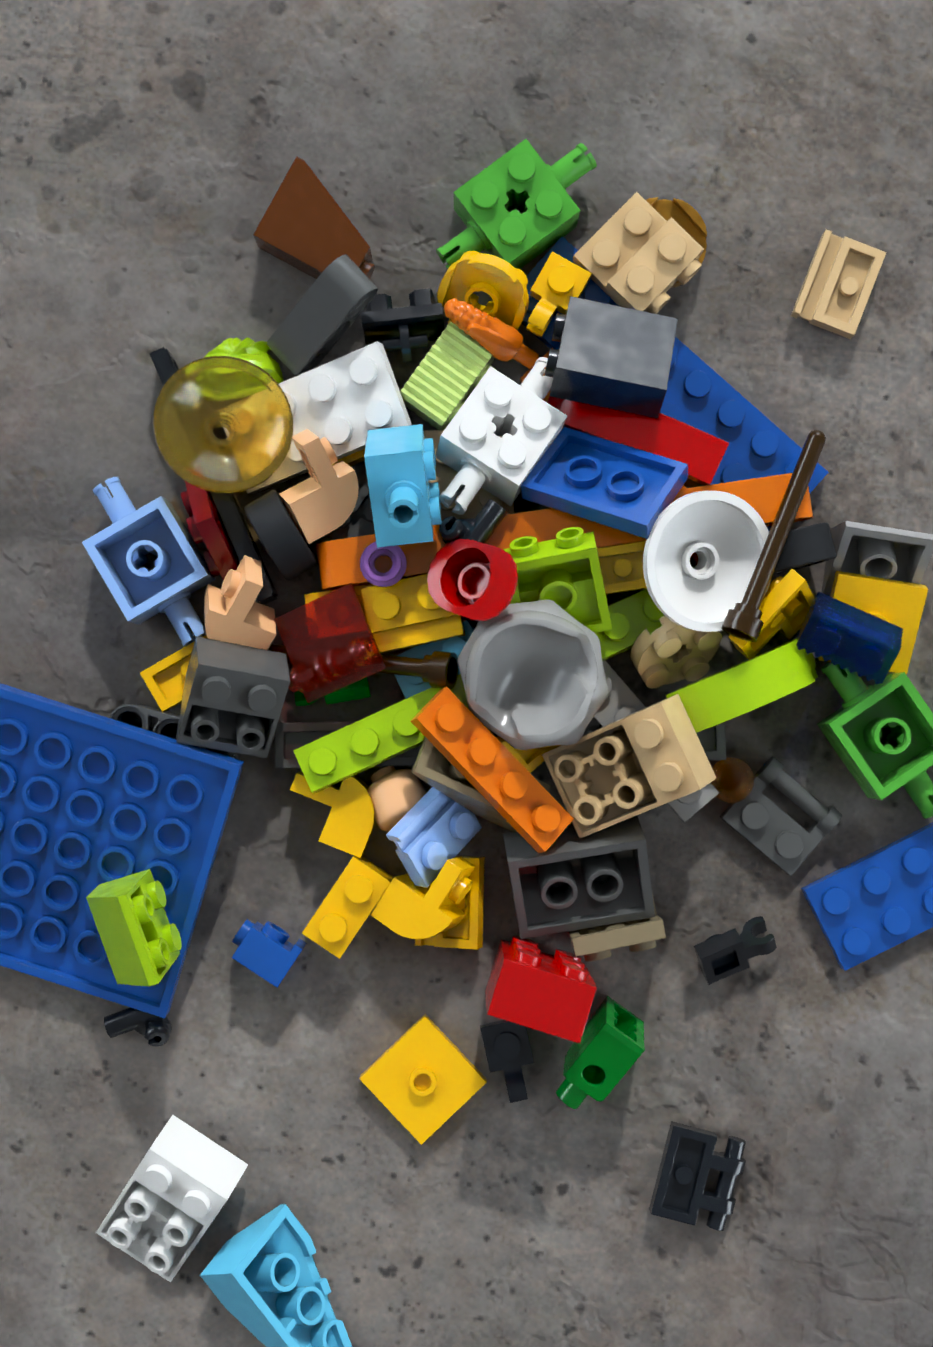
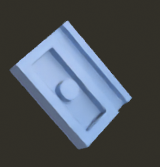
M432 787L386 836L396 844L397 849L395 852L414 885L427 888L435 880L446 861L455 858L482 827L474 813Z

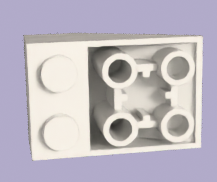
M172 1115L96 1233L171 1283L230 1197L248 1164Z

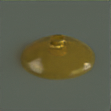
M210 356L186 364L168 379L157 398L153 428L156 443L162 457L169 467L183 480L207 491L235 493L256 487L269 479L278 470L286 458L292 442L293 416L285 393L266 371L240 358ZM224 427L228 430L229 437L218 439L213 434V429Z

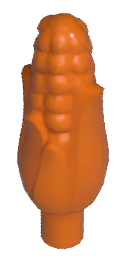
M453 298L445 303L444 311L446 317L450 318L452 323L457 324V327L463 330L466 335L476 340L495 359L508 362L513 358L528 369L535 365L539 354L522 343L523 336L516 328L502 322L497 317H492L486 312L474 308L473 305L467 304L465 301Z

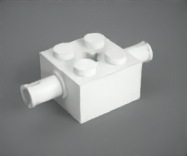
M539 357L521 385L490 366L441 434L436 458L458 472L446 490L439 496L442 504L448 509L456 499V505L452 512L463 515L481 487L511 506L521 492V484L561 432L567 415L543 400L551 389L553 381L552 377L543 376L548 358Z

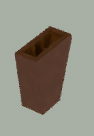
M296 156L253 234L258 247L315 279L335 259L347 254L370 279L375 269V265L371 263L373 259L370 246L305 160Z

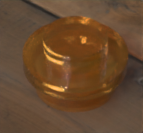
M731 757L726 758V760H720L713 766L712 769L716 779L711 784L719 792L716 796L724 802L736 803L744 800L751 793L754 786V774L750 766L743 760Z

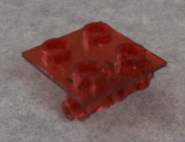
M352 583L274 619L293 665L291 674H289V689L292 692L299 690L304 693L307 703L386 669Z

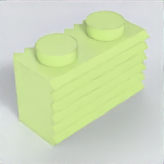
M450 322L400 390L405 407L437 430H445L494 362L493 355L476 340L466 335L463 330Z

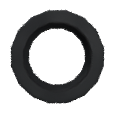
M271 490L244 507L245 513L257 536L286 580L290 581L318 564L317 557L311 546L302 538L276 490Z
M824 522L790 530L773 575L836 558L837 554L829 524Z

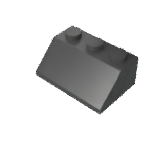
M638 815L582 838H579L573 823H570L549 849L543 853H537L518 832L503 834L520 939L655 917L646 839Z

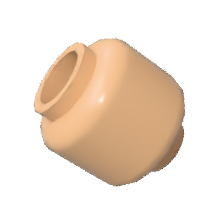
M387 766L378 770L370 777L372 784L368 787L367 791L373 803L375 822L380 830L389 832L426 794L419 778L411 773L412 770H396L394 766Z

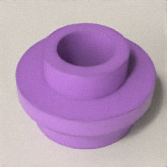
M373 542L365 548L360 558V569L363 576L369 583L378 587H389L398 583L404 576L407 567L405 554L398 545L377 548L376 542ZM388 556L392 559V568L388 572L381 573L376 570L375 561L378 557Z

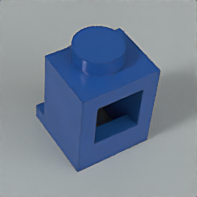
M247 919L232 940L239 947L231 958L278 988L307 943L299 938L296 944L293 945L287 941L290 935L276 924L269 921L265 925L258 921L254 924Z

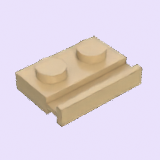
M826 229L820 238L791 317L810 321L809 324L851 339L856 333L887 252L848 237L841 238L831 234L832 231Z

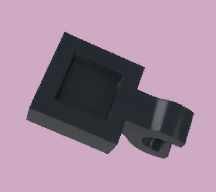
M762 916L748 920L743 926L740 935L736 928L723 934L713 935L704 942L694 946L701 971L708 985L749 968L748 959L758 955H767L777 948L773 934L762 938L756 937L758 934L767 931L765 920Z
M506 1020L480 1025L490 1073L500 1070L504 1071L510 1103L527 1100V1091L521 1066L534 1063L527 1028Z

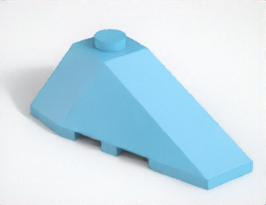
M280 1204L227 1240L200 1274L201 1278L223 1306L266 1347H352L344 1323L336 1319L327 1295L331 1293L327 1278L320 1277L312 1255L316 1253L313 1241L286 1204Z

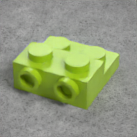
M569 527L560 530L556 534V539L538 542L537 538L533 536H524L513 540L509 545L510 548L503 549L511 554L517 565L518 582L511 604L552 600L594 633L613 630L594 531L584 533V530L580 527Z

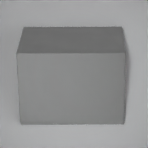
M850 521L838 524L831 528L837 557L826 561L822 596L830 597L836 571L920 584L933 553V534Z

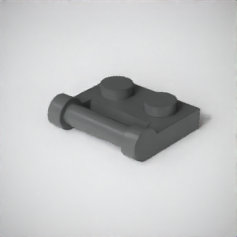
M771 757L722 813L720 818L787 875L792 876L825 835L839 823L842 814L833 806L827 808L782 770L784 765L775 757ZM771 783L815 820L807 831L761 793L768 784Z

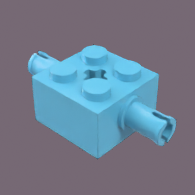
M423 424L368 430L364 459L377 548L432 542L434 525L442 524L439 482L430 483V480H436V456L433 438L424 439Z

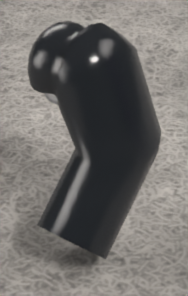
M489 499L476 518L456 519L454 516L445 518L439 526V533L445 544L458 539H470L486 543L508 512L498 503Z
M131 1007L104 1017L105 1029L110 1038L135 1030L148 1040L149 1045L155 1047L166 1044L172 1030L171 1023L167 1017L162 1018Z

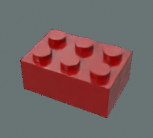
M513 936L511 942L501 939L485 989L487 1015L580 1044L597 990V986L587 966L581 962L582 957H575V954L556 949L554 955L547 954L538 949V943L526 938L520 939L519 936Z

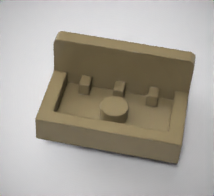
M654 898L655 917L568 931L575 957L584 955L585 961H596L612 956L611 949L629 946L630 952H638L656 947L655 940L666 938L663 920L657 915Z

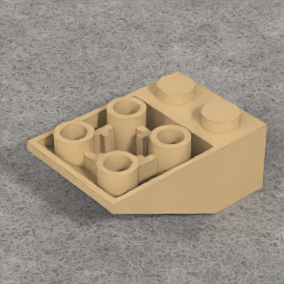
M679 694L582 736L576 744L561 745L542 754L567 812L574 818L572 823L579 838L701 790L716 779Z

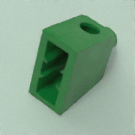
M607 996L585 1026L580 1044L574 1042L565 1055L563 1072L565 1080L556 1090L559 1099L573 1109H578L587 1095L598 1102L604 1101L645 1051L644 1021Z

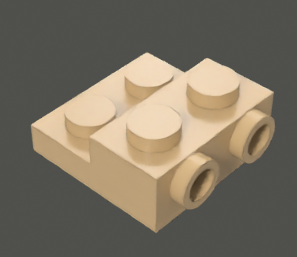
M636 192L574 254L572 261L592 273L590 278L620 307L657 314L671 298L666 292L677 281L684 286L700 270L702 264L698 260L704 248L672 217L668 221L665 220Z

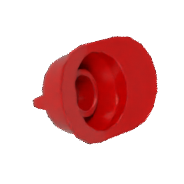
M458 539L447 543L440 549L429 566L427 576L429 594L438 606L446 611L476 621L490 620L505 610L515 594L518 582L517 565L511 554L501 548L470 539Z

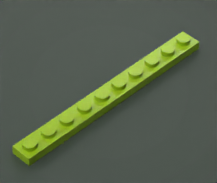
M648 589L608 606L613 630L595 633L600 641L602 661L631 649L637 637L646 628L651 635L662 626L659 619L665 615L653 602ZM459 674L454 687L450 690L468 708L461 674ZM431 687L293 750L311 792L315 794L422 745L425 736L410 721L441 688Z

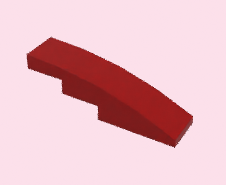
M549 396L547 401L548 404L567 415L563 428L567 427L688 464V478L704 486L711 484L729 445V442L662 413H659L657 419Z

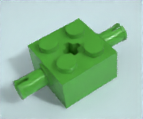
M525 139L454 191V210L467 228L445 245L436 249V253L442 263L447 262L446 268L448 269L451 264L459 260L467 251L481 252L483 250L487 254L507 261L514 268L521 269L555 244L561 237L577 227L581 210L566 192V188L597 167L591 152L586 156L584 154L588 148L584 144L579 143L576 148L550 166L544 163L529 141ZM512 205L516 208L521 206L524 208V213L521 214L516 209L509 212L508 207Z
M845 653L832 660L833 663H827L823 666L821 671L826 674L844 701L841 703V708L817 723L818 727L867 798L883 800L903 786L920 810L923 818L932 817L933 781L926 773L927 769L933 765L932 711L905 672L891 673L873 686H866L847 659V655ZM881 728H890L891 733L887 736L889 744H881L879 739L882 736Z

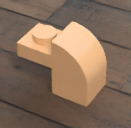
M306 429L291 438L310 478L279 493V496L302 538L310 544L336 530L346 522L356 506L359 485L355 470L344 461L332 466L338 460L327 438L323 437L320 439L309 429Z
M244 555L237 569H230L221 589L210 584L207 585L204 595L205 632L208 639L268 650L277 633L274 609L255 602L263 588L261 561Z

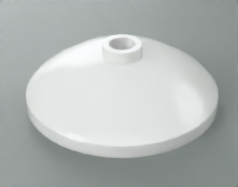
M722 491L693 492L678 498L667 506L654 523L650 535L646 539L643 552L644 579L649 595L657 608L669 620L686 629L702 632L721 631L728 610L734 609L736 603L742 602L768 537L769 531L761 516L750 504L740 497ZM694 552L698 556V564L695 568L690 564V558Z

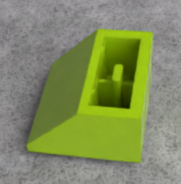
M150 869L99 884L86 899L117 984L148 987L159 984L180 955L179 950L182 947L180 933L175 924L169 923L164 909L166 907V895L162 884L158 880L154 881Z

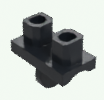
M430 288L414 290L410 293L409 307L393 308L391 296L376 294L366 307V312L361 313L366 346L378 341L383 344L385 352L402 350L403 363L412 362L411 349L428 347V341L437 340L444 331L442 303H436Z

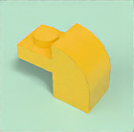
M303 772L296 773L290 788L291 791L332 807L318 841L361 858L376 823L373 803L365 782L354 775L343 780L340 787L332 785L313 794Z
M462 856L448 859L430 888L414 885L409 874L396 876L392 879L371 916L396 934L410 939H426L446 932L457 926L467 915L454 906L453 902L456 904L460 903L469 892L473 884L469 877L476 866Z

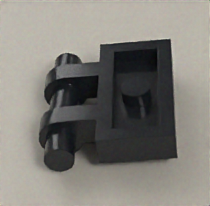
M671 1121L649 1207L650 1213L695 1226L699 1209L701 1208L710 1211L706 1225L714 1230L724 1231L727 1215L733 1214L736 1199L732 1196L737 1176L743 1175L746 1160L742 1158L746 1141L738 1137L729 1136L725 1152L714 1151L717 1141L715 1132ZM709 1169L719 1170L720 1173L715 1191H704Z

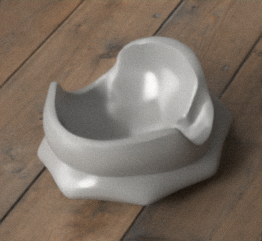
M552 600L509 604L497 617L487 621H479L458 656L457 663L464 684L469 710L486 728L518 750L576 744L582 738L586 727L608 696L609 689L598 636Z

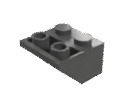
M196 636L185 676L176 743L267 758L290 684L286 654Z

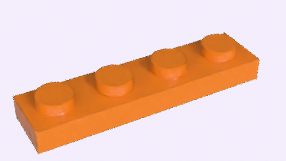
M447 686L440 689L410 721L537 853L546 852L573 821L574 818Z

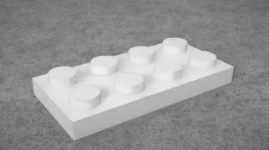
M378 341L217 410L247 494L253 495L308 472L291 438L306 429H309L320 439L326 437L337 459L365 449L368 430L412 425L384 346Z

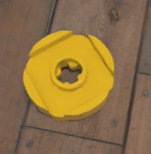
M467 251L459 260L451 264L446 271L438 288L437 299L438 303H442V307H444L448 300L453 298L465 301L467 304L473 305L474 308H478L492 317H497L502 322L518 330L529 306L528 279L522 270L514 268L510 263L497 256L477 251ZM473 292H485L490 295L493 301H489L486 306L478 303L479 296Z

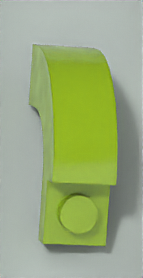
M800 636L756 657L667 694L666 697L669 698L679 694L697 733L748 713L812 684L818 678L815 670V658L811 650L804 645Z

